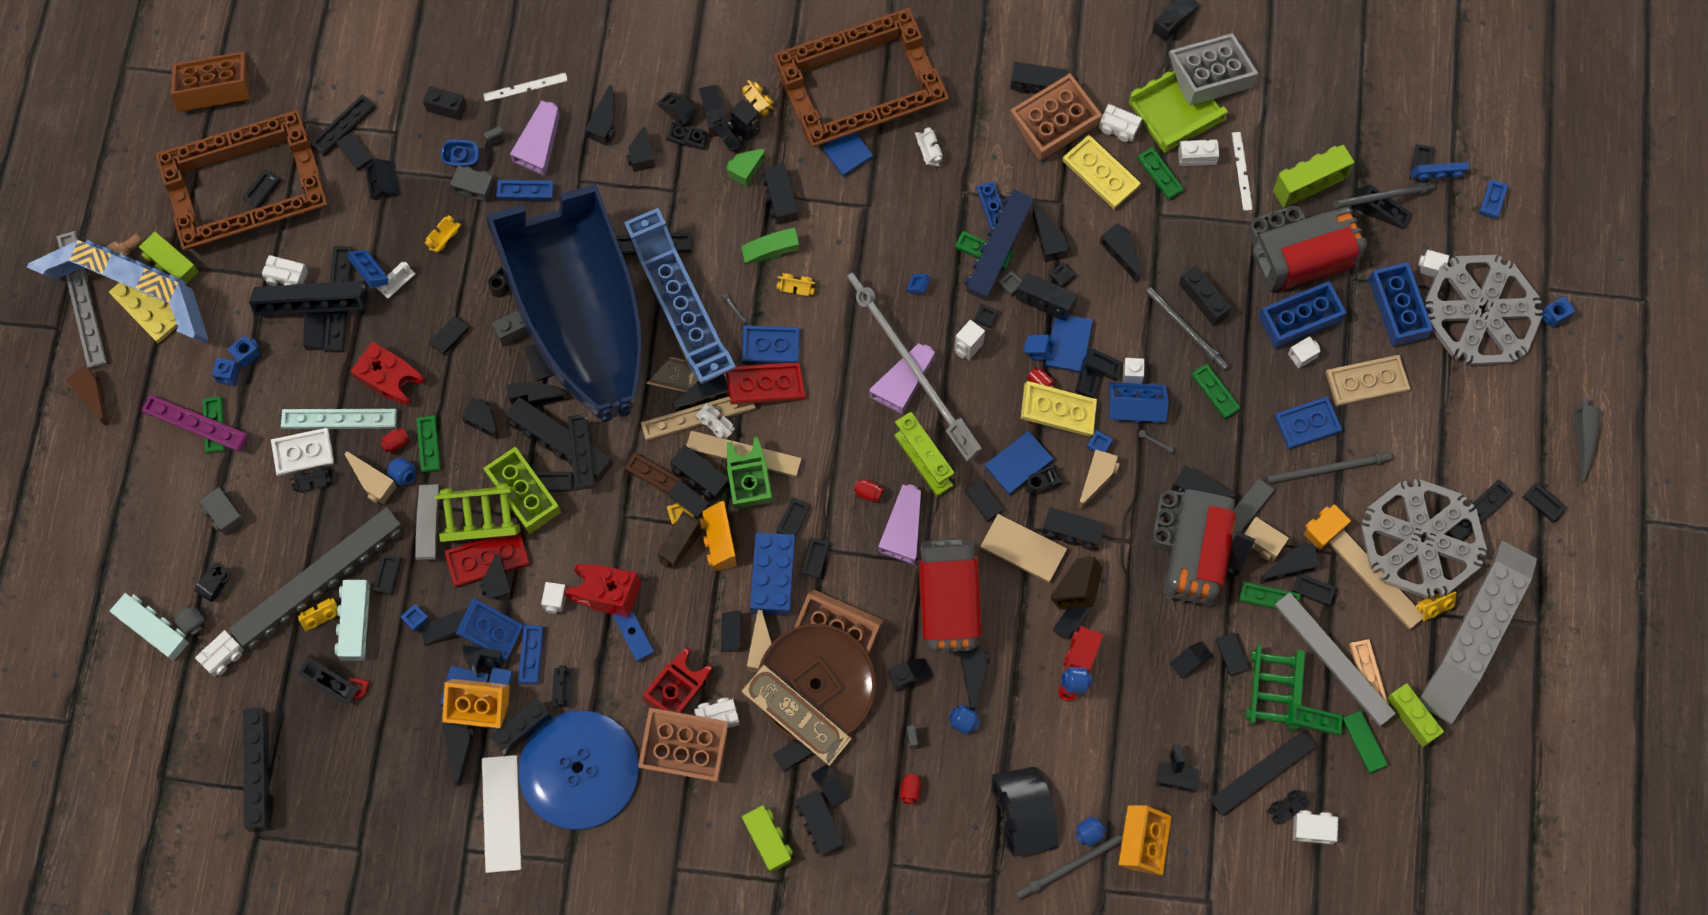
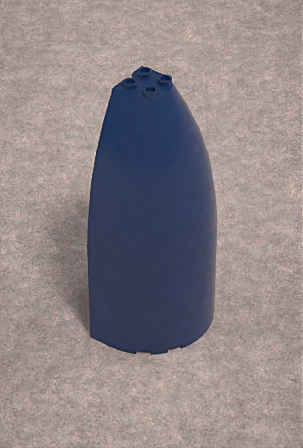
M594 184L560 194L559 210L526 219L524 204L487 214V226L517 310L530 338L547 367L560 384L585 408L601 419L603 423L609 422L613 417L619 415L620 417H625L631 414L630 409L634 406L640 371L641 326L629 271L597 185Z

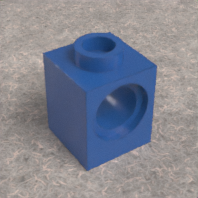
M1563 296L1546 306L1541 314L1543 320L1551 328H1554L1570 319L1576 310L1568 299ZM1554 311L1559 312L1560 315H1556Z
M246 335L227 349L243 369L261 356L257 350L260 346L253 338L249 340ZM249 348L247 353H242L244 349Z
M1028 335L1027 341L1024 344V353L1032 360H1053L1056 342L1049 335Z
M217 358L212 376L217 383L236 387L241 369L235 361Z

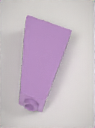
M540 102L510 153L512 162L543 176L547 174L560 118L558 107L554 103Z
M918 343L909 354L925 376L935 359V351L928 345ZM902 358L871 387L869 398L903 414L920 382Z
M911 484L907 486L902 485L878 546L879 553L912 565L916 563L921 490H918L916 486Z

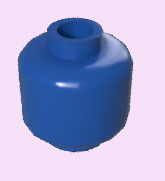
M400 457L389 463L387 475L398 485L405 486L414 481L416 468L409 461Z
M1068 667L1062 673L1061 685L1068 693H1085L1088 687L1092 685V676L1086 668Z
M964 705L955 706L948 719L950 726L963 734H968L971 730L974 732L979 725L977 712Z
M1090 816L1076 827L1078 833L1075 836L1081 845L1085 843L1087 846L1092 847L1105 838L1104 832L1106 828L1098 817Z

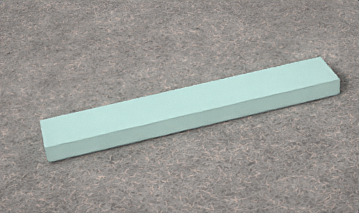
M282 409V429H396L397 409Z

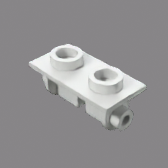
M926 128L924 133L916 132L917 142L921 148L926 165L939 167V162L942 161L943 155L938 144L933 146L937 142L934 130Z
M401 262L387 275L388 285L376 288L389 299L415 273L406 262Z
M706 403L695 416L699 418L702 424L708 426L717 437L726 439L735 429L733 427L734 424L724 416L720 420L717 419L720 412L711 404L708 405Z

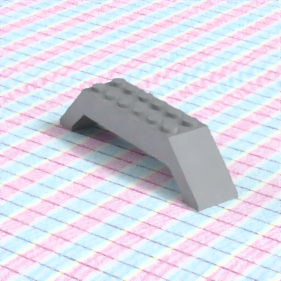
M1503 540L1500 541L1480 587L1441 662L1419 697V700L1429 713L1449 724L1454 722L1479 683L1532 580L1537 558Z

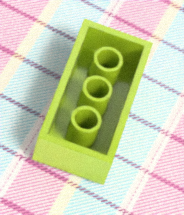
M1344 145L1339 147L1333 146L1322 155L1320 153L1316 154L1307 162L1302 161L1290 170L1285 169L1281 171L1273 192L1283 208L1289 207L1347 179L1355 162Z
M516 446L483 468L495 487H497V484L508 483V486H515V490L508 493L509 507L529 534L561 513L556 501Z

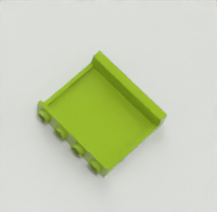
M1169 71L1160 79L1150 81L1142 89H1135L1129 99V104L1135 113L1142 118V123L1164 154L1179 146L1181 141H1188L1225 121L1228 114L1224 106L1220 108L1214 99L1189 106L1180 90L1175 71Z

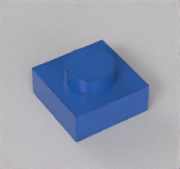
M926 273L913 274L907 291L911 294L924 293L931 277Z
M1096 430L1087 445V449L1093 452L1095 450L1107 452L1113 439Z
M416 604L401 616V619L413 632H416L429 620L427 615Z

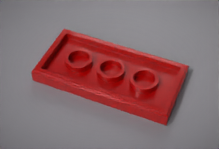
M800 362L736 366V369L726 373L731 405L795 401L806 398Z
M521 532L516 535L487 537L444 551L455 588L483 580L496 554H500L505 572L530 565Z

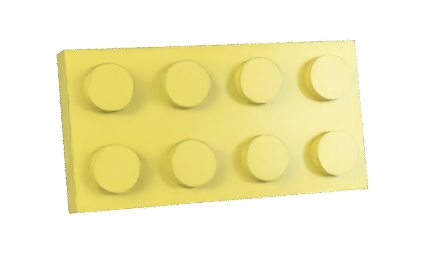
M1090 135L1083 139L1062 159L1068 167L1113 209L1119 206L1141 185L1133 175Z
M118 283L109 291L113 298L157 343H160L178 327L169 303L122 283Z
M1027 381L1024 384L1021 419L1091 437L1094 433L1097 399Z

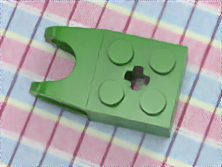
M753 437V449L748 455L744 456L735 452L732 441L727 442V470L735 509L773 503L768 467L758 437ZM749 482H752L754 485L751 488L746 487L749 486Z

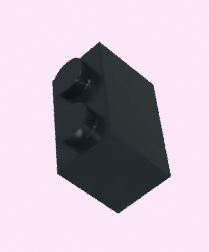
M432 86L428 87L423 100L427 112L461 121L467 106L464 95Z
M742 99L730 111L731 120L735 125V130L738 133L740 132L749 141L760 132L759 111Z

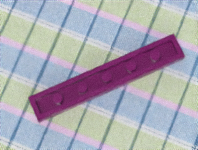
M151 394L141 410L147 415L237 452H241L249 437L244 432Z

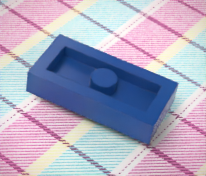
M1490 179L1479 214L1494 219L1498 218L1508 184Z

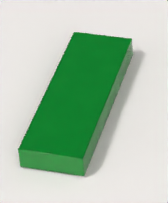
M1153 147L1137 156L1138 161L1168 201L1184 192L1182 185Z
M962 231L955 249L980 259L983 254L980 250L984 242L987 241ZM1010 251L1001 268L1002 270H1006L1013 256V253Z
M1205 364L1191 374L1192 378L1224 420L1240 410V406L1208 364Z
M219 396L202 399L203 416L224 424L223 398ZM204 438L206 454L226 452L225 446Z
M436 416L416 418L421 473L441 471Z
M1242 582L1239 602L1277 610L1274 605L1288 593H1291L1298 602L1300 601L1301 594Z
M1289 704L1288 724L1336 736L1342 735L1343 715L1302 705Z
M1358 711L1344 717L1342 721L1368 774L1386 767L1388 764L1362 712Z

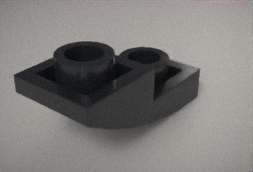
M672 122L666 140L679 145L702 149L708 132L694 126L688 128Z

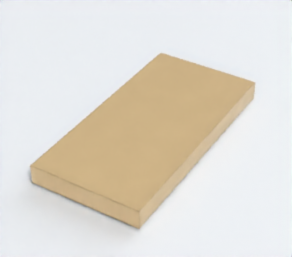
M1400 355L1329 369L1325 372L1336 407L1410 391Z
M997 514L980 546V549L1050 583L1067 551V548Z

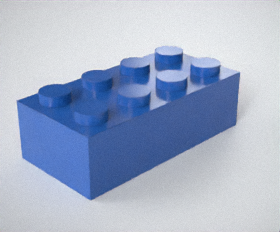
M1409 262L1372 271L1368 281L1392 347L1428 338L1433 328Z
M1328 281L1263 307L1258 317L1273 347L1276 349L1342 322L1346 311L1331 282Z
M756 533L750 602L751 614H757L758 610H762L763 615L790 616L795 535Z

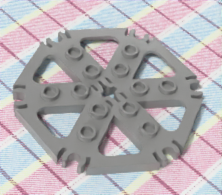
M1497 255L1455 256L1449 260L1451 267L1446 262L1440 266L1424 301V304H1426L1425 309L1431 311L1428 317L1434 334L1452 357L1455 355L1456 360L1463 355L1465 357L1464 364L1470 360L1471 363L1469 365L1511 364L1518 359L1515 353L1522 357L1528 352L1542 319V316L1538 315L1543 310L1535 308V306L1541 304V301L1538 300L1540 297L1514 263L1511 265L1510 260L1505 265L1501 263V256L1496 260L1495 257ZM1486 263L1489 265L1490 269L1481 289L1467 272V264ZM1508 277H1514L1526 292L1525 298L1499 299ZM1444 279L1450 282L1462 300L1441 301L1438 299L1437 293ZM1485 304V311L1487 312L1481 315L1480 308ZM1528 318L1530 326L1525 338L1522 340L1518 339L1503 319ZM1467 320L1458 342L1453 341L1441 325L1442 321ZM1485 330L1502 354L1481 355L1478 352V347Z
M1414 479L1412 482L1413 487H1409L1406 481L1401 486L1400 482L1366 509L1364 516L1369 517L1370 521L1363 519L1360 528L1370 569L1376 565L1372 572L1375 573L1378 570L1383 572V575L1379 578L1380 581L1384 580L1386 576L1389 577L1384 581V584L1426 599L1428 597L1433 599L1435 596L1434 591H1438L1440 597H1443L1445 591L1446 595L1450 594L1479 571L1483 564V561L1478 560L1477 556L1484 558L1487 548L1477 509L1470 512L1474 505L1464 506L1463 503L1467 497L1461 498L1463 494L1421 479L1419 481ZM1428 491L1447 497L1450 500V504L1431 520L1429 519L1424 499V493ZM1395 496H1401L1408 522L1383 513L1382 506ZM1467 519L1472 524L1475 542L1471 544L1445 534L1461 521ZM1375 532L1401 541V543L1385 556H1379L1375 550L1372 534ZM1422 535H1426L1427 540L1425 542H1421L1420 537ZM1439 555L1466 564V569L1453 580L1445 579ZM1416 557L1423 583L1420 585L1401 579L1397 575L1399 570Z

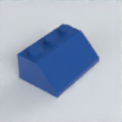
M1109 382V419L1114 421L1167 422L1169 400L1166 385Z

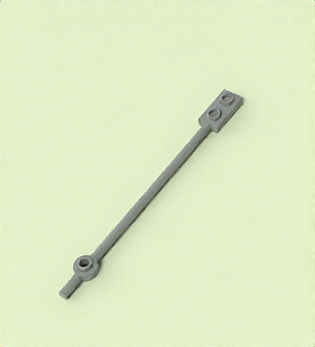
M850 273L847 277L857 291L856 300L858 304L862 307L867 306L949 424L950 427L946 430L947 434L965 460H972L982 450L981 446L961 418L955 420L875 305L873 290L869 287L864 288L855 274Z

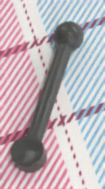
M724 293L722 299L727 301L740 318L741 323L745 325L747 323L746 318L740 314L731 302L729 295Z
M1144 430L1139 431L1138 436L1140 438L1148 439L1166 449L1169 454L1174 452L1172 446L1168 447L1148 436Z

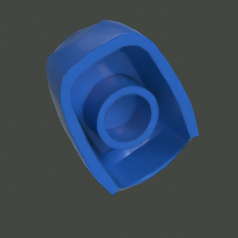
M458 139L447 140L441 149V159L449 166L464 167L479 163L480 149L474 142Z

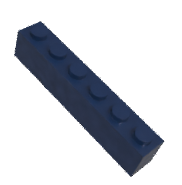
M1013 189L1012 194H1007L1003 202L1006 206L1004 210H999L996 217L998 223L996 227L992 225L988 236L991 238L988 243L984 242L980 250L983 254L980 259H976L972 267L975 271L973 275L969 274L964 285L967 288L965 292L986 301L1032 205L1033 197Z

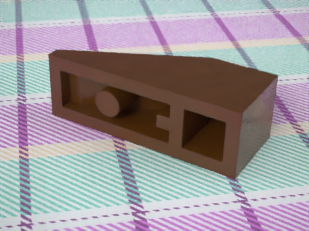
M83 366L66 381L106 426L109 423L102 388L97 381L99 377L92 369L88 371Z

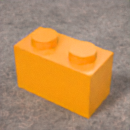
M1335 504L1331 508L1325 507L1319 513L1320 517L1317 520L1313 518L1305 526L1307 529L1304 535L1319 551L1351 522Z

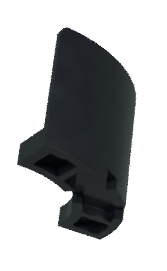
M1029 767L992 774L991 792L1000 810L1005 811L1007 821H1004L1006 848L1014 857L1057 849L1058 826L1055 808L1047 784L1036 767Z

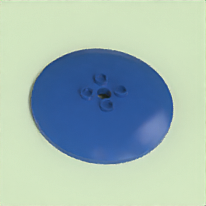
M591 711L562 713L547 720L538 727L525 744L519 763L521 790L532 810L546 822L570 830L594 828L613 819L630 801L638 782V756L629 735L618 723L609 717ZM574 764H583V770L580 773H574L572 771Z

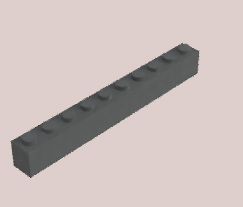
M386 507L229 628L230 632L246 651L256 648L260 644L259 641L274 634L276 628L281 624L288 623L297 612L305 610L308 606L307 604L312 600L319 599L328 588L336 586L343 576L350 575L356 566L367 562L374 552L381 551L391 539L398 538L404 530L402 525Z

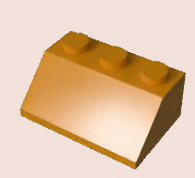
M721 501L702 511L704 518H700L702 530L706 529L707 536H703L705 548L709 547L711 553L707 555L709 566L713 565L714 571L737 567L725 503Z
M451 679L445 682L442 722L501 728L509 705L510 685Z
M1128 805L1119 865L1130 870L1163 876L1172 816L1149 806Z

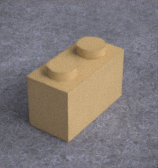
M1255 517L1244 533L1256 539L1251 550H1256L1262 558L1273 562L1289 539L1257 517Z

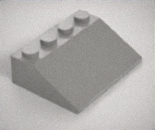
M1233 33L1169 51L1180 90L1189 106L1253 88L1258 76V72Z

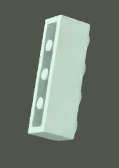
M343 580V586L339 588V596L342 599L341 605L338 606L340 624L336 626V634L339 638L338 643L335 644V655L341 661H365L370 584L367 580Z
M125 593L112 607L110 612L174 661L189 644L184 639L186 635L178 628L175 631L171 629L170 626L172 624L165 618L158 619L155 616L157 612L151 607L147 606L144 608L140 605L142 601L134 594L130 597Z

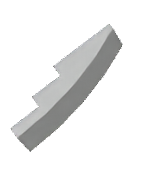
M439 484L419 485L416 521V560L436 559L439 532V499L435 500L434 496L440 492Z

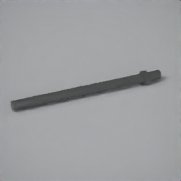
M1422 182L1416 186L1337 200L1334 202L1335 208H1341L1408 194H1423L1433 190L1435 185L1434 183L1426 184Z
M1376 453L1370 457L1267 476V482L1270 484L1374 463L1379 465L1381 462L1392 460L1391 453L1381 455Z

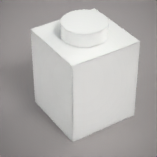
M1427 250L1424 256H1420L1418 266L1421 268L1419 273L1435 277L1440 266L1445 262L1448 263L1449 255Z
M1309 336L1292 346L1288 355L1297 368L1300 369L1318 357L1320 347Z
M1125 358L1122 383L1142 384L1144 378V359Z
M545 583L541 605L547 613L557 614V612H563L566 599L564 595L565 585Z

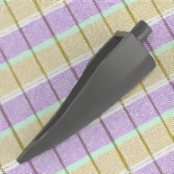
M1581 398V406L1575 409L1574 428L1579 451L1580 482L1584 481L1590 468L1601 418V410L1589 406V398Z

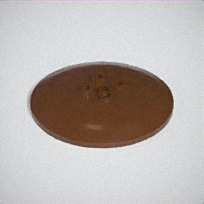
M807 624L795 627L779 636L769 646L761 659L758 671L765 665L847 735L861 724L872 706L876 681L870 657L864 647L853 636L837 627L825 624ZM814 678L821 682L818 690L810 687V681ZM763 710L774 727L784 735L799 741Z

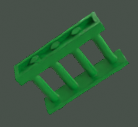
M1257 645L1255 650L1251 651L1250 662L1254 663L1250 708L1246 709L1245 719L1248 720V726H1253L1255 719L1285 723V725H1288L1289 732H1296L1299 727L1288 724L1289 713L1283 715L1256 711L1257 700L1287 703V706L1289 704L1301 705L1305 651L1297 650L1294 656L1285 657L1262 654V645ZM1260 661L1290 665V667H1293L1292 675L1283 676L1260 673ZM1260 680L1288 684L1291 687V694L1287 696L1258 692V682Z

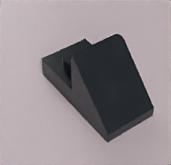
M463 645L464 659L477 678L482 665L488 668H502L503 657L501 651Z

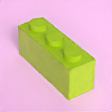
M156 232L139 246L143 252L141 256L149 263L151 261L154 262V267L166 274H170L188 283L199 273L194 264Z
M1407 683L1388 696L1387 701L1422 747L1428 745L1444 732Z
M762 805L742 816L743 822L770 873L792 862L790 856L793 853L788 844L784 846L781 840L784 836L779 826L774 827L772 823L774 817L770 809L766 810Z

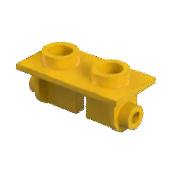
M747 80L750 85L742 88L743 95L750 103L757 100L753 107L759 111V114L765 117L769 114L768 110L770 108L775 111L776 109L772 105L774 103L773 100L761 92L763 88L757 82L753 83Z
M449 215L444 217L436 226L441 232L438 233L434 229L426 238L425 245L429 247L430 251L438 252L443 250L450 237L457 234L461 224L453 222L454 219Z
M783 273V276L777 277L781 278V282H777L776 287L780 292L793 293L795 286L797 287L796 294L814 295L815 288L811 286L816 284V282H812L810 277L801 276L800 280L794 279V275Z
M1445 591L1443 597H1440V593H1437L1433 598L1434 601L1428 598L1418 602L1416 610L1423 613V621L1434 618L1438 614L1455 607L1457 592L1446 595Z
M328 598L319 603L317 610L312 607L301 612L298 620L306 632L338 616V607L334 598Z

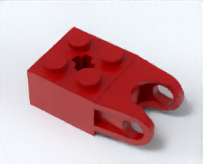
M373 341L350 371L354 379L381 396L403 405L410 404V399L402 392L403 386L409 382L422 385L426 382L425 378L403 359Z
M578 564L575 566V574L585 579V581L578 587L565 589L564 595L568 599L590 607L594 611L629 618L642 585L636 572L601 565Z
M1082 626L1079 632L1075 631L1069 646L1073 649H1068L1063 665L1066 666L1065 671L1068 667H1083L1090 673L1104 634ZM1060 682L1058 688L1060 699L1067 702L1074 700L1077 693H1068ZM1062 692H1063L1064 694H1066V695H1072V696H1070V697H1065V696L1062 694Z
M687 647L666 665L644 692L642 701L651 708L683 713L699 693L713 666L708 664L700 671H690L685 664L691 653V649ZM667 692H668L669 694H670V692H673V693H674V696H673V697H668V696H667Z

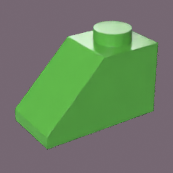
M758 149L737 154L726 166L728 177L747 187L766 159L765 150Z

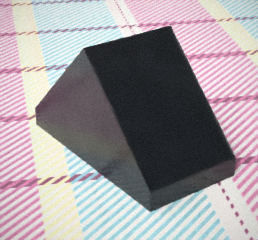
M1200 641L1185 649L1170 665L1179 677L1183 679L1213 658V655L1204 643Z
M828 764L811 773L812 778L831 808L849 798L839 777Z

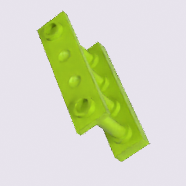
M912 412L895 421V424L900 429L899 432L894 434L895 439L936 497L953 488L949 477L954 475V471Z
M508 483L497 484V487L462 491H452L451 488L441 489L440 493L434 496L435 500L443 499L447 526L445 531L439 534L440 542L518 534L520 532V524H513V521H511L508 493L514 491L515 486H508ZM500 494L503 523L500 526H495L492 523L489 495ZM481 495L484 524L483 527L476 528L473 525L470 496ZM462 497L466 525L464 529H457L454 526L451 498Z

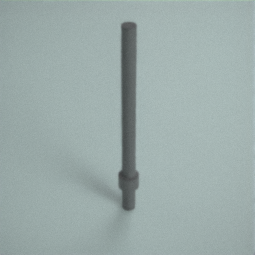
M1151 287L1146 291L1207 353V357L1212 362L1215 361L1223 371L1229 367L1219 356L1220 353L1215 348L1212 349Z
M1119 834L1038 880H1032L1028 883V886L1015 892L1016 897L1020 900L1032 892L1035 894L1041 890V887L1122 843V836Z

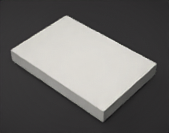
M328 428L271 439L275 470L278 477L335 465Z

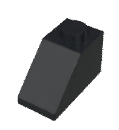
M669 92L657 102V105L677 123L687 124L697 114V111L687 97L681 94Z
M643 127L628 147L629 155H626L628 166L632 165L634 172L655 167L646 127Z
M472 398L461 416L463 422L498 439L499 435L489 403L483 399L477 400Z
M500 554L495 555L482 580L483 584L480 585L483 596L487 595L488 599L512 591Z
M924 658L905 661L888 669V676L896 692L932 677Z

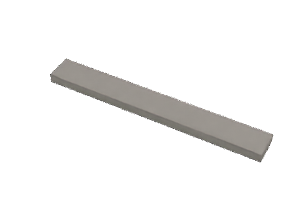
M75 231L56 236L59 249L78 240ZM83 268L66 275L87 368L91 370L108 365L86 271Z
M1288 593L1274 605L1379 727L1396 714L1291 593Z

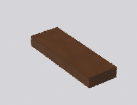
M636 453L632 455L624 468L625 471L666 494L672 490L679 480L684 482L681 478Z

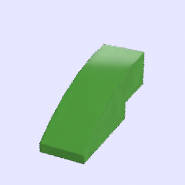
M791 228L753 240L741 246L745 264L779 258L781 254L798 251L799 243L795 228Z

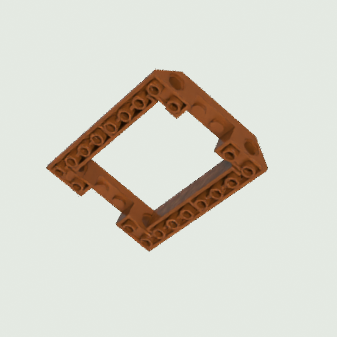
M910 8L774 54L785 91L805 139L812 148L949 100L936 68H932L922 46V36ZM899 39L921 91L823 124L822 128L817 109L814 110L804 87V78L801 72Z
M298 110L155 154L164 186L170 196L175 214L173 219L183 251L328 206L310 141ZM288 141L294 154L300 174L299 179L305 195L295 196L198 226L184 173Z

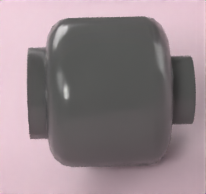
M188 605L175 613L174 621L184 634L191 633L193 636L202 630L201 625L204 624L205 620L196 607Z

